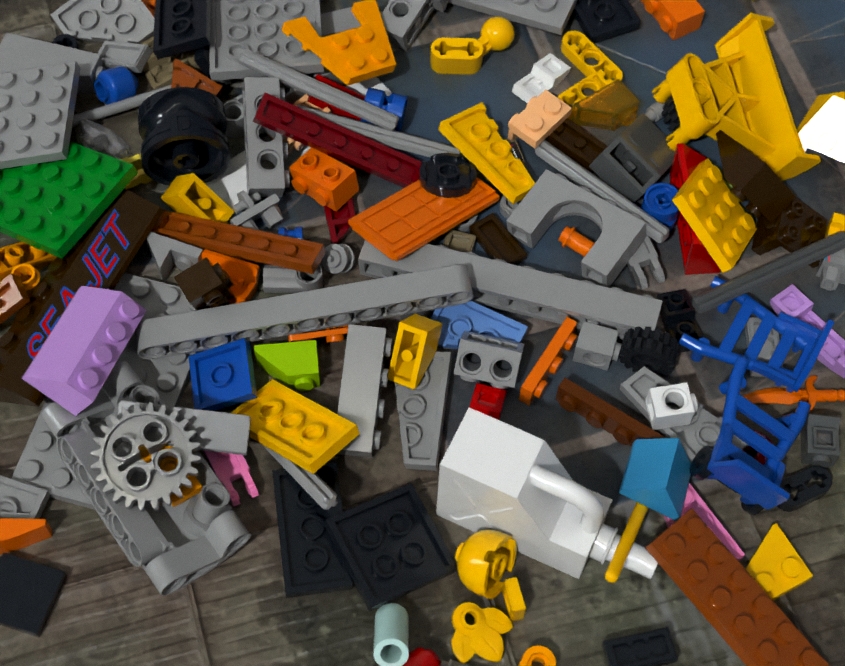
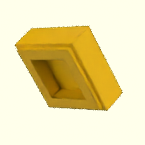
M517 577L506 579L502 593L509 618L512 621L523 619L526 607Z

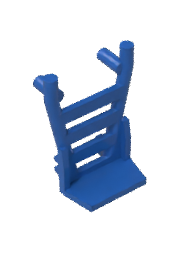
M715 276L710 287L715 288L727 281ZM745 293L717 306V310L725 314L729 311L734 300L742 305L719 348L710 345L706 338L697 340L685 333L679 341L680 345L692 350L691 359L695 362H700L706 356L734 365L738 357H743L749 361L747 370L757 372L775 381L777 387L781 385L786 386V391L791 393L799 390L811 371L834 321L829 319L824 327L819 330L782 312L777 317ZM751 313H753L762 321L745 354L740 355L731 352ZM773 328L782 337L768 363L756 360ZM792 344V351L794 353L802 350L793 371L781 367Z

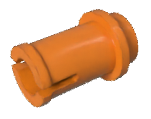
M566 226L558 241L562 243L563 248L567 246L585 257L595 242L576 232L577 228Z

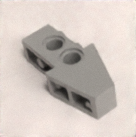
M389 0L388 5L380 14L390 44L407 51L433 9L444 12L449 0Z

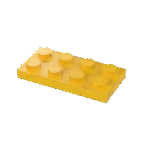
M273 379L257 391V398L243 402L231 412L251 417L250 438L312 474L318 471L360 434L357 425Z

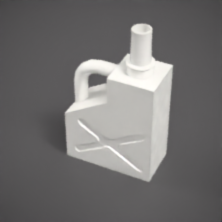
M470 407L468 408L440 463L436 515L475 533L480 530L490 529L512 536L511 539L516 541L517 552L577 579L580 578L589 557L601 562V565L604 564L605 560L610 562L621 539V536L617 534L618 528L604 524L612 499L573 481L545 440ZM634 542L623 567L651 579L658 562L645 547Z

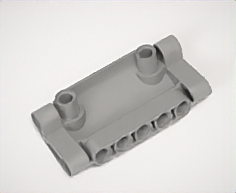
M121 361L114 365L95 400L78 415L75 416L56 402H52L43 410L42 418L57 439V449L61 459L129 561L136 567L142 566L162 596H167L196 581L220 565L250 539L251 534L234 510H231L232 507L228 503L230 500L228 490L220 482L199 451H195L193 454L200 456L202 462L192 464V467L199 472V475L195 477L202 485V490L199 494L174 508L173 506L169 507L164 500L159 501L158 511L154 510L151 503H147L145 511L141 512L138 502H135L129 510L125 507L126 498H123L116 504L113 501L115 491L107 495L104 494L102 490L108 482L98 484L95 481V478L102 471H93L91 465L100 460L92 457L90 451L100 449L101 447L94 442V437L104 438L105 436L100 426L104 425L111 428L113 423L109 416L117 417L120 400L166 405L153 387L143 384L128 361ZM129 442L120 443L116 448L115 454L119 457L129 455L132 451V444ZM135 462L120 466L119 471L122 472L126 470L130 465L134 464ZM141 471L135 472L130 477V485L133 487L142 486L147 480V474Z

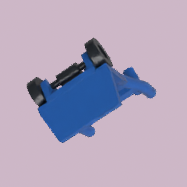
M738 357L729 380L719 385V390L722 394L726 395L721 430L714 449L705 447L699 451L694 457L689 470L690 474L699 480L705 478L717 479L735 493L742 495L740 498L742 509L750 515H756L764 508L767 510L772 509L789 499L790 494L780 487L786 466L782 460L804 427L811 405L805 401H800L795 413L774 419L740 395V389L745 388L747 385L744 374L749 361L743 357ZM737 410L779 439L777 445H773L737 420ZM733 435L767 457L768 459L765 464H761L732 444Z

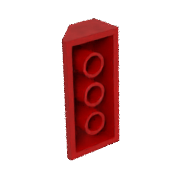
M683 143L677 144L669 175L670 185L679 190L697 165L707 158ZM679 211L676 223L684 274L720 273V268Z

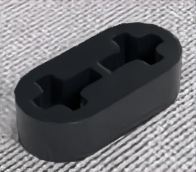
M813 466L783 480L780 485L783 490L788 493L796 490L799 492L793 500L789 498L777 507L783 511L792 512L822 498L831 488V474L821 466ZM812 478L822 481L821 486L815 484L808 488L806 485L809 484Z

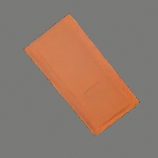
M479 178L476 180L475 188L468 194L454 198L435 196L427 192L418 180L350 218L348 224L352 227L353 231L392 261H399L499 201L500 196L496 193V190Z

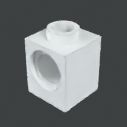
M687 383L649 388L645 400L652 430L689 425L694 413L698 409L696 396L694 393H690ZM673 402L677 404L680 409H670L666 405V403Z

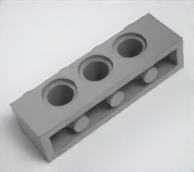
M244 77L242 98L247 194L251 196L258 192L261 197H269L276 193L278 197H282L285 188H289L290 184L289 170H284V160H288V144L283 142L282 134L252 121L264 93L285 101V89L280 88L279 78ZM267 133L272 136L273 140L265 142L260 139L259 135ZM262 161H270L274 164L275 168L267 170L260 163Z

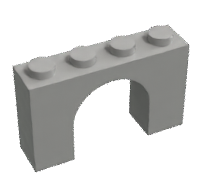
M546 169L506 220L509 233L514 239L533 249L548 228L560 218L576 215L592 220L600 228L601 234L581 261L582 277L597 285L609 288L646 238V222L639 215L620 209L613 201L603 200L594 195L588 188L584 186L579 187L571 183L564 175L554 174Z

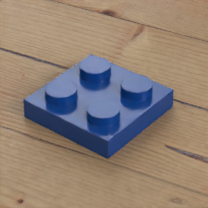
M246 338L189 356L194 409L217 411L257 398L251 346Z

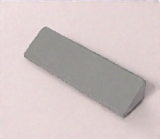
M120 400L117 418L121 419L123 417L121 412L123 407L131 414L134 413L135 403L139 404L142 411H146L148 403ZM153 404L155 411L158 412L162 405ZM166 406L168 416L175 410L179 412L178 423L184 419L189 420L190 424L185 432L190 430L196 431L197 436L190 442L200 443L201 449L199 450L247 455L251 430L250 416ZM157 427L151 428L146 434V440L156 442L162 438L164 431ZM167 443L166 446L173 447L174 443Z

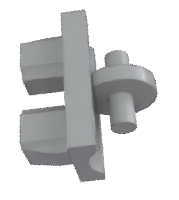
M243 190L237 194L239 203L232 206L236 214L242 210L245 211L230 220L231 225L259 230L254 222L261 217L269 229L282 223L284 218L278 207L280 199L276 193L256 205L254 203L261 200L258 192L249 196Z

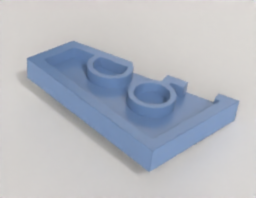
M473 301L435 309L430 318L443 323L438 347L459 349L460 339L464 330L522 343L528 332V326Z

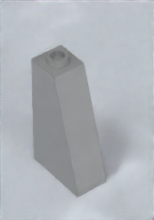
M7 32L0 44V73L76 61L81 68L77 93H95L94 82L98 74L106 70L100 54Z

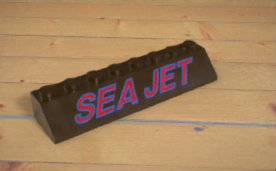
M124 188L62 259L57 257L50 263L48 272L32 290L30 301L18 311L14 323L8 332L0 338L1 402L40 406L46 395L23 380V375L81 286L110 290L115 288L164 211L160 206Z

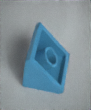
M636 439L632 444L619 490L620 494L675 521L681 516L691 476L689 470L691 463L680 439Z

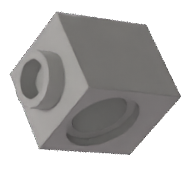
M583 321L572 361L608 371L611 360L617 361L622 343L616 342L619 330Z

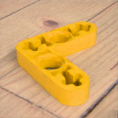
M579 31L566 32L562 38L561 52L586 76V78L557 97L569 106L573 104L571 115L568 117L569 120H572L620 89L623 74L620 68L584 34ZM594 58L599 63L591 66L585 63L584 60ZM592 89L596 92V95L585 96L582 90Z

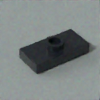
M668 627L610 639L602 643L608 666H663L678 661Z

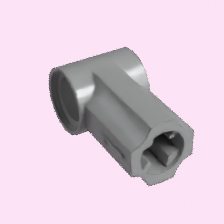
M264 265V293H298L323 288V275L320 265H318L314 274L274 265ZM307 278H314L313 281H305Z

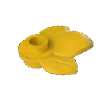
M471 602L462 603L455 608L452 614V625L455 629L451 639L452 651L461 663L469 661L474 653L485 660L499 662L504 651L501 634L510 631L513 628V624L508 616L497 608L481 609L478 605ZM466 613H469L474 617L473 625H469L466 623Z

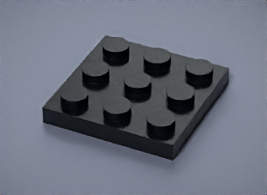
M412 483L327 518L324 522V526L369 612L451 575L457 570L453 557Z

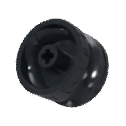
M175 87L159 91L149 96L141 104L137 113L139 134L144 140L140 148L141 163L144 173L149 178L163 185L170 186L176 176L194 173L204 183H208L221 176L228 169L231 156L229 141L225 136L227 129L225 108L221 100L214 94L198 88Z

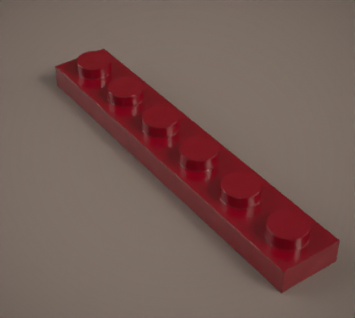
M264 93L252 122L403 188L419 180L421 161L268 93Z

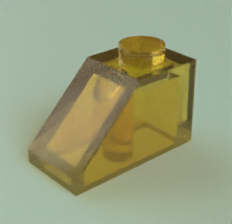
M617 79L575 103L571 121L580 126L614 131L621 126L630 125L636 119L640 101Z

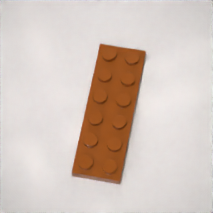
M692 508L645 548L746 666H829L825 659Z

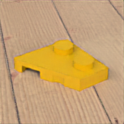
M777 523L772 525L746 567L747 572L773 601L808 582L813 577Z

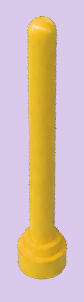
M638 502L635 504L606 570L605 579L610 583L618 580L647 513L648 507Z

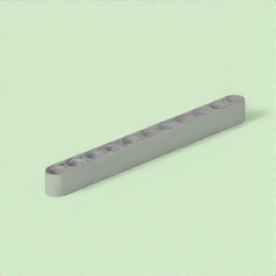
M451 265L145 319L140 321L135 329L138 356L142 359L164 358L212 349L242 338H246L249 342L461 305L471 301L474 295L467 267L464 265Z

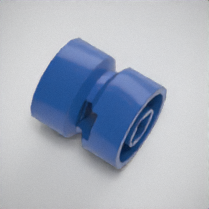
M369 87L364 101L398 116V124L394 130L400 132L404 121L408 96L396 93L386 96L385 91ZM361 118V122L375 125Z
M656 183L646 190L641 209L668 227L670 233L674 229L679 214V209L672 199L679 190L667 183Z

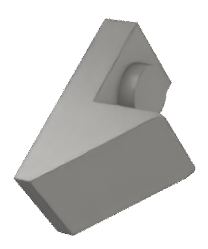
M151 231L146 238L150 253L163 283H165L174 265L184 271L201 261V253L203 252L201 248Z

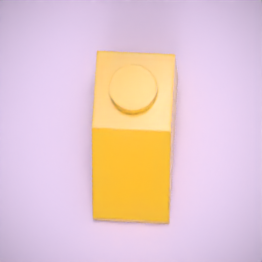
M194 173L176 176L161 197L176 213L227 223L234 213Z
M416 313L399 322L388 380L414 390L418 387L437 351L443 323Z

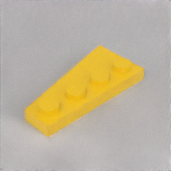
M483 102L441 121L438 130L512 204L519 202L527 195L535 182L520 159L514 158L511 153L512 147L507 139L503 140L497 131L499 127L494 119H489L486 115L487 109Z

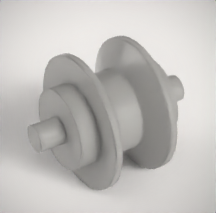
M330 244L325 248L326 253L321 261L326 271L337 274L346 273L351 270L354 265L355 256L353 250L348 245Z

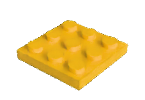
M709 158L697 165L672 201L722 273L733 269L757 228L752 216L744 211L739 200L730 192L731 189L724 182L719 168L713 165Z

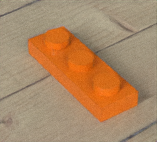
M569 317L565 318L521 386L519 401L530 406L535 397L539 399L542 397L548 386L546 381L550 373L555 375L564 360L561 356L565 350L570 352L578 339V335L575 334L578 322Z

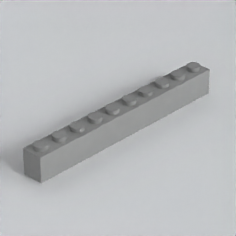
M365 240L358 257L360 275L376 279L451 265H464L468 269L474 295L471 301L477 304L561 325L565 318L569 317L578 322L576 327L578 329H581L583 321L619 330L617 338L622 340L625 332H628L630 328L635 330V327L640 326L644 330L646 326L651 327V330L655 331L662 306V300H657L650 295H637L625 292L617 287L608 288L596 285L588 280L579 281L567 278L559 273L550 274L538 271L530 266H518L509 264L501 259L480 257L473 252L452 250L444 245L425 244L399 261H392Z

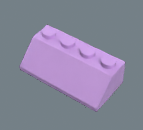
M81 286L22 379L73 415H78L95 400L147 310L122 291Z

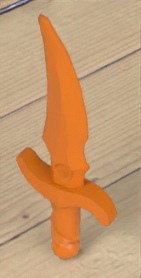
M813 375L807 379L805 388H799L797 392L789 393L786 389L775 387L757 390L743 395V397L753 404L778 403L792 405L796 402L805 401L811 405L808 413L810 414L816 402L845 401V390H816L813 384L816 382L817 376Z

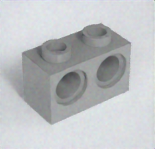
M464 330L460 339L453 374L460 375L461 379L469 382L482 380L491 382L490 384L493 387L500 389L515 388L525 344ZM475 353L480 357L481 362L473 364L467 360L466 355ZM506 360L511 364L512 368L501 370L497 367L496 362Z

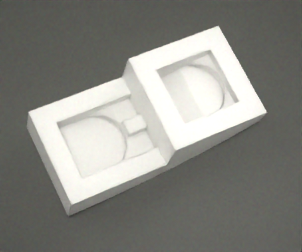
M549 53L533 65L531 73L514 84L512 93L526 103L534 96L538 97L545 90L551 93L569 74L571 67Z

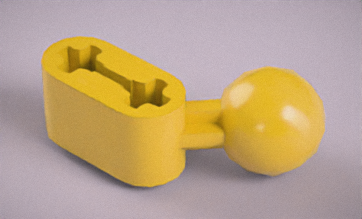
M492 17L486 20L482 26L481 37L478 40L473 38L445 37L434 40L430 52L431 68L440 74L470 75L477 73L481 69L483 56L490 50L503 51L509 48L515 37L513 25L504 17Z

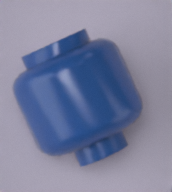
M123 66L103 70L98 74L94 82L96 96L106 105L135 96L138 88L136 76Z

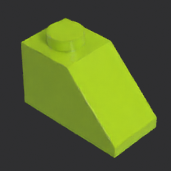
M316 340L254 345L256 364L284 386L298 391H309L314 387H320Z

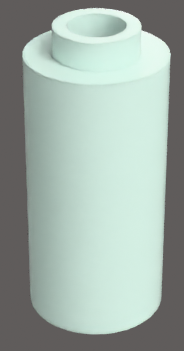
M385 604L375 614L373 655L375 661L380 666H403L409 656V616L406 609L399 604Z

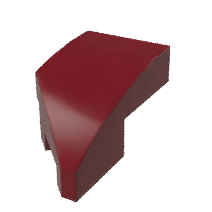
M352 198L337 211L326 205L324 206L331 244H339L352 230V227L348 224V220L356 216Z

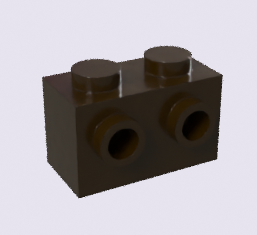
M207 257L174 277L186 299L196 310L229 305V300L235 297L230 289L234 286V283L227 272L222 269L219 263L213 265Z

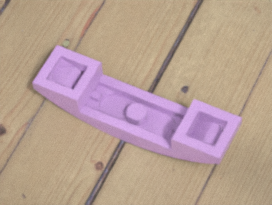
M793 284L770 299V304L778 316L782 312L819 330L826 324L812 311L814 303ZM831 328L817 360L836 374L845 378V340Z

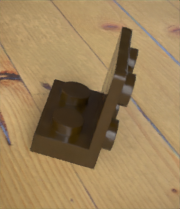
M795 198L772 223L763 216L757 220V230L754 234L751 250L758 255H762L781 246L790 253L795 252L824 238L827 219ZM820 260L809 264V266L812 268L818 267Z

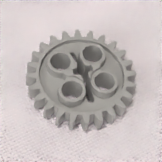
M152 402L148 403L146 411H142L139 404L135 403L134 413L131 414L124 407L121 408L123 417L118 419L110 415V420L113 423L111 428L104 425L100 426L105 434L104 438L94 437L93 439L97 445L101 446L100 449L90 451L92 457L100 460L91 465L92 470L102 471L95 478V481L98 484L108 482L102 490L104 494L107 495L115 491L113 501L116 504L123 498H126L125 507L129 510L135 502H138L141 512L145 511L147 503H151L154 510L158 511L159 501L164 500L169 507L172 506L170 496L175 494L182 499L183 494L180 488L182 486L187 488L193 487L188 476L199 475L198 470L192 467V464L202 462L200 456L193 454V452L201 449V445L197 442H190L197 436L196 431L190 430L185 432L190 424L189 420L184 419L178 423L179 412L175 410L168 416L167 407L164 404L158 412L155 411ZM151 428H161L164 432L160 440L156 442L146 440V434ZM120 443H131L133 447L129 455L119 457L115 454L116 448ZM167 443H174V446L172 448L163 449L158 452V450L166 446ZM145 450L152 454V461L147 464L142 459L141 454ZM169 456L175 457L178 460V465L173 471L166 472L160 469V464L164 458ZM135 462L134 464L130 465L126 470L122 472L119 471L120 466ZM138 471L146 473L147 480L142 486L133 487L130 485L129 481L132 474Z

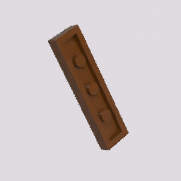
M564 378L558 386L555 400L559 402L562 408L581 415L591 426L602 428L611 433L621 444L632 446L636 439L666 438L567 378Z

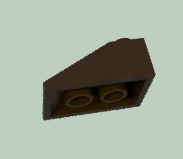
M719 130L716 133L724 177L733 186L730 192L740 202L743 203L745 200L748 202L745 208L754 217L759 219L763 216L772 223L796 196L765 162Z

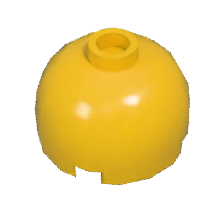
M490 529L480 530L471 535L465 543H461L458 546L455 554L457 571L461 582L467 589L488 599H493L499 595L504 585V582L499 581L505 570L512 572L515 563L516 541L511 539L512 536Z

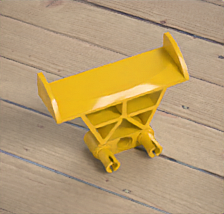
M749 13L715 44L719 59L703 64L698 56L688 53L667 72L666 79L652 90V93H654L653 97L659 103H665L673 96L680 120V127L666 137V141H669L667 145L670 149L675 151L677 144H686L691 139L700 138L703 134L717 141L716 133L721 130L765 162L781 181L804 173L821 162L819 155L808 154L803 151L764 33L775 24L773 18Z

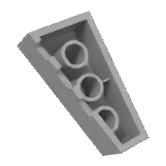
M348 325L337 414L356 424L360 434L337 454L373 458L374 449H380L381 431L376 429L378 418L383 419L385 400L381 399L382 387L387 388L389 369H385L386 357L391 356L392 338H387L386 328Z

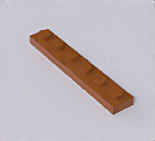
M166 210L151 230V232L203 250L207 249L224 255L314 274L326 253L324 244Z

